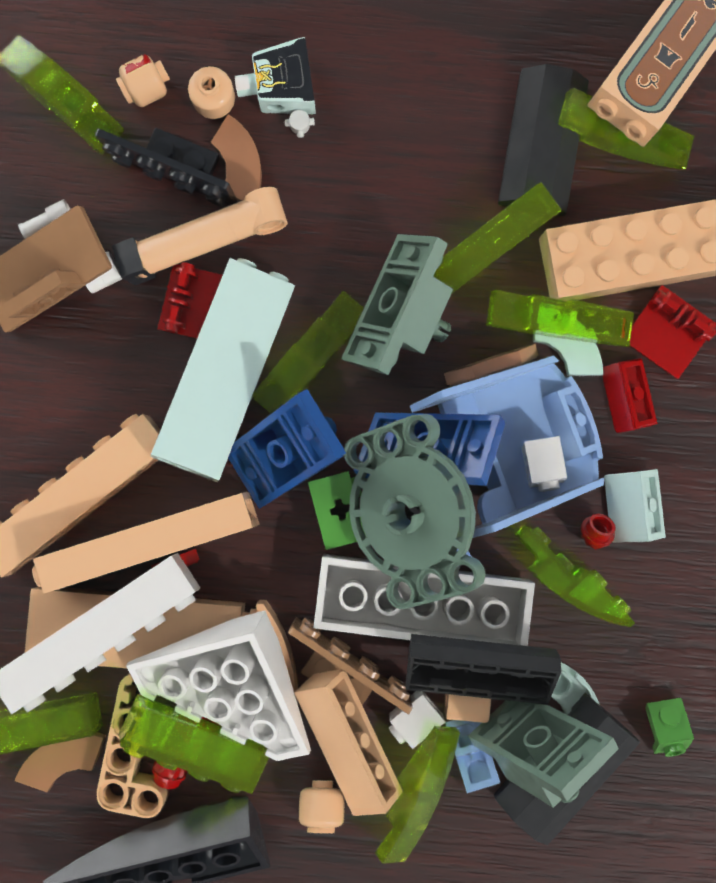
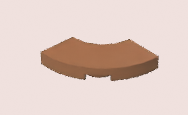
M228 114L212 139L211 145L222 155L226 163L225 181L230 184L237 201L240 202L244 200L248 193L261 188L262 169L260 157L252 137L241 123Z
M532 344L444 373L447 385L450 384L452 386L522 365L537 358L539 354L536 344Z
M77 731L63 734L44 743L24 762L15 781L48 792L56 779L65 772L77 769L92 771L95 768L106 735L91 731Z

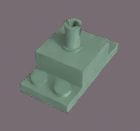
M397 235L341 360L357 367L389 375L391 368L398 360L400 348L424 354L431 338H434L437 342H443L449 336L440 331V329L442 328L450 332L451 325L440 318L453 289L433 277L435 271L442 263L443 254L448 243L439 237Z
M507 700L490 715L489 722L481 723L468 735L475 747L496 759L507 780L553 808L560 801L569 803L575 800L579 795V789L619 749L613 737L548 705Z

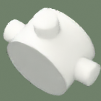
M303 110L292 112L289 119L285 120V126H290L291 130L299 138L304 137L310 125L315 124L314 118H309L308 114Z

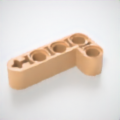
M129 673L121 680L118 687L97 788V800L99 805L108 811L141 818H151L161 811L169 796V789L156 785L153 780L154 775L139 772L153 701L142 696L140 693L137 695L136 701H131L136 695L137 686L132 684L134 680ZM130 713L134 715L138 720V727H129L124 721V714ZM123 748L130 753L131 761L125 762L120 760L117 756V749ZM116 783L120 785L124 795L117 796L113 794L110 790V784ZM150 790L154 792L158 797V802L151 803L144 798L143 791Z

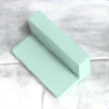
M658 469L605 475L608 517L614 522L616 527L615 538L612 542H649L666 538Z

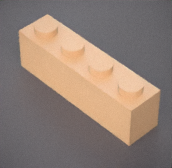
M342 669L313 674L294 694L353 816L386 814L403 791L348 674Z

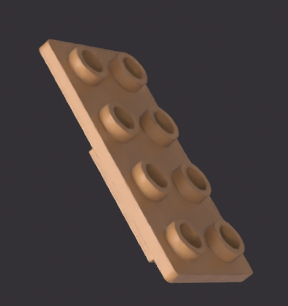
M78 205L73 207L0 256V325L4 332H12L111 270L112 265L84 207Z
M297 617L295 618L288 633L314 650L301 670L303 675L310 678L316 673L342 669L348 674L362 705L373 690L408 715L410 714L413 706L410 694L405 690V683L394 676L387 679L378 672L379 666L370 659L362 656L359 660L350 654L351 648L339 638L333 637L330 640L320 633L322 629L313 628L314 621L305 617L302 621Z

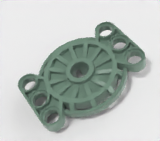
M429 414L411 415L348 440L344 447L346 452L344 458L347 464L359 470L350 493L349 514L352 530L359 547L368 560L381 572L392 577L387 584L386 595L389 602L398 609H407L469 593L481 587L486 576L482 563L478 559L466 555L475 531L476 511L472 492L465 476L455 463L439 450L432 448L439 438L440 426L437 419ZM419 420L423 421L428 428V435L424 441H420L414 433L415 424ZM388 432H392L397 438V448L393 452L389 451L385 446L384 440ZM359 443H363L368 449V457L365 462L360 461L356 455V448ZM361 488H363V491H362V494H361V498H360V508H359V495H360ZM405 505L409 509L417 506L420 508L421 513L411 516V522L405 515ZM376 553H378V554L384 559V561L381 560V559L376 555ZM461 565H466L472 570L474 579L471 585L461 581L459 577ZM431 573L437 575L441 580L442 588L439 593L432 591L428 585V576ZM400 582L406 583L411 590L409 601L404 600L398 592Z

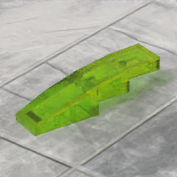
M542 182L538 183L443 256L442 263L435 271L433 277L453 289L451 294H453L526 239L531 233L560 213L561 208Z
M502 290L491 291L486 326L554 338L629 347L634 312L574 299L564 301L536 294L525 296Z
M342 291L326 312L317 318L302 338L293 344L254 391L252 398L272 414L295 395L302 392L351 337L364 307L346 291Z
M434 726L398 776L397 780L404 791L386 815L393 828L375 851L382 864L405 862L423 835L440 800L452 767L460 731L456 727Z

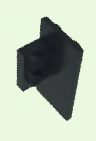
M156 127L147 148L97 128L95 136L103 145L102 149L112 155L111 160L126 168H130L131 164L143 169L142 173L157 181H161L163 177L175 182L174 187L185 193L193 194L194 190L206 195L205 199L208 202L219 207H224L225 204L233 205L237 202L230 184L212 176L220 158L218 153Z

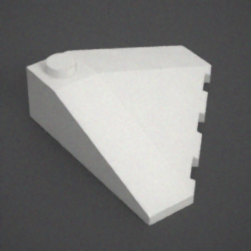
M265 610L231 619L129 661L126 665L142 696L152 701L155 700L157 695L162 696L177 704L175 712L197 723L200 722L202 717L218 723L222 726L220 734L243 745H245L247 738L268 748L265 755L276 761L310 754L311 748L282 649Z

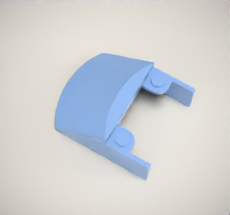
M555 356L441 390L410 405L412 413L438 405L441 414L501 415L505 421V427L487 483L489 491L483 493L478 499L477 509L482 524L475 527L473 538L501 530L604 485V478L599 479L598 460L603 459V453L594 418L573 377L566 378L554 364L559 361ZM560 436L567 479L563 483H559V489L539 492L538 487L529 488L522 453L523 443Z

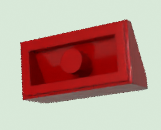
M642 358L604 366L602 377L616 433L658 424Z

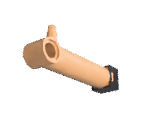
M263 187L248 193L243 201L140 241L134 237L112 245L121 278L134 285H138L157 278L156 272L255 234L267 235L275 233L286 227L288 223L277 189L274 187Z

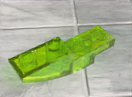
M18 35L0 53V66L48 110L51 109L100 155L105 151L102 149L103 145L95 136L97 128L118 137L124 133V128L98 104V99L56 62Z
M576 88L566 92L558 125L580 134L579 141L612 154L644 163L675 169H685L687 167L694 135L664 122L659 131L642 147L637 142L627 138L622 131L610 122L600 118L595 111L587 106L593 96Z
M524 525L515 533L517 538L537 559L527 569L553 593L596 618L626 627H631L635 624L628 615L632 611L631 608L620 596L616 595L613 598L605 589L608 585L607 581L595 569L589 572V570L580 567L572 574L571 571L575 568L573 564L561 552L557 556L547 546L551 543V540L539 527L533 530L530 526Z

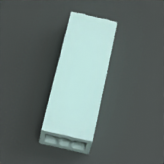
M232 258L229 259L150 456L214 482L220 480L295 285L288 283L289 279L284 275L276 272H270L269 274L256 269L257 266L253 262L243 258H238L237 261Z

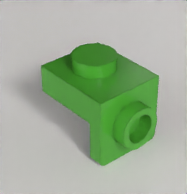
M682 698L647 703L645 709L655 740L652 746L654 754L665 753L666 757L684 754L694 740V736Z

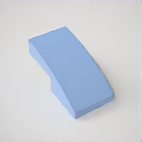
M452 720L445 722L467 794L500 784L492 756L475 747L468 737L482 722Z

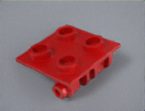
M186 262L174 265L157 329L197 339L223 275L196 269L194 265Z
M661 285L622 341L678 380L705 341L709 342L715 336L716 329L714 328L716 323L668 288Z

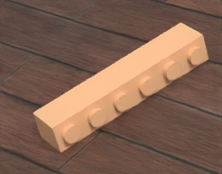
M134 414L127 418L120 425L122 430L112 438L110 435H107L99 440L92 447L95 451L85 459L81 456L72 461L65 468L68 473L59 480L52 478L38 489L40 494L32 501L26 499L20 502L10 511L13 516L4 523L0 521L1 578L16 573L159 461L150 457L160 433V428L150 416Z

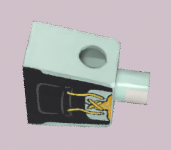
M305 37L253 53L254 73L235 76L238 97L258 95L260 109L263 113L292 114L296 110H303L307 114H316Z

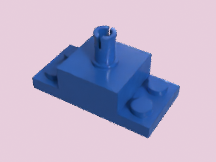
M308 389L295 395L235 441L228 459L260 509L343 457L346 452L336 436L337 428L335 422L329 417H324Z
M375 412L369 431L411 415H432L437 419L440 426L439 438L432 448L439 450L455 463L465 476L468 485L487 486L505 427V421L501 415ZM419 420L415 424L414 433L420 441L426 439L428 428L423 421ZM388 432L384 440L385 446L389 451L393 452L397 448V438L392 432ZM363 444L358 459L365 462L368 457V449ZM354 469V472L358 474L359 470Z

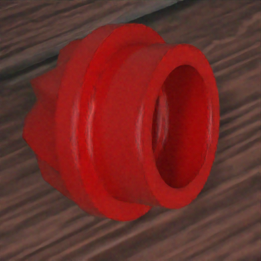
M593 514L591 517H587L581 524V539L585 541L586 546H590L595 550L609 546L615 538V524L606 515Z
M168 751L166 754H161L152 767L155 784L164 789L177 788L187 775L185 758L177 752L171 753Z

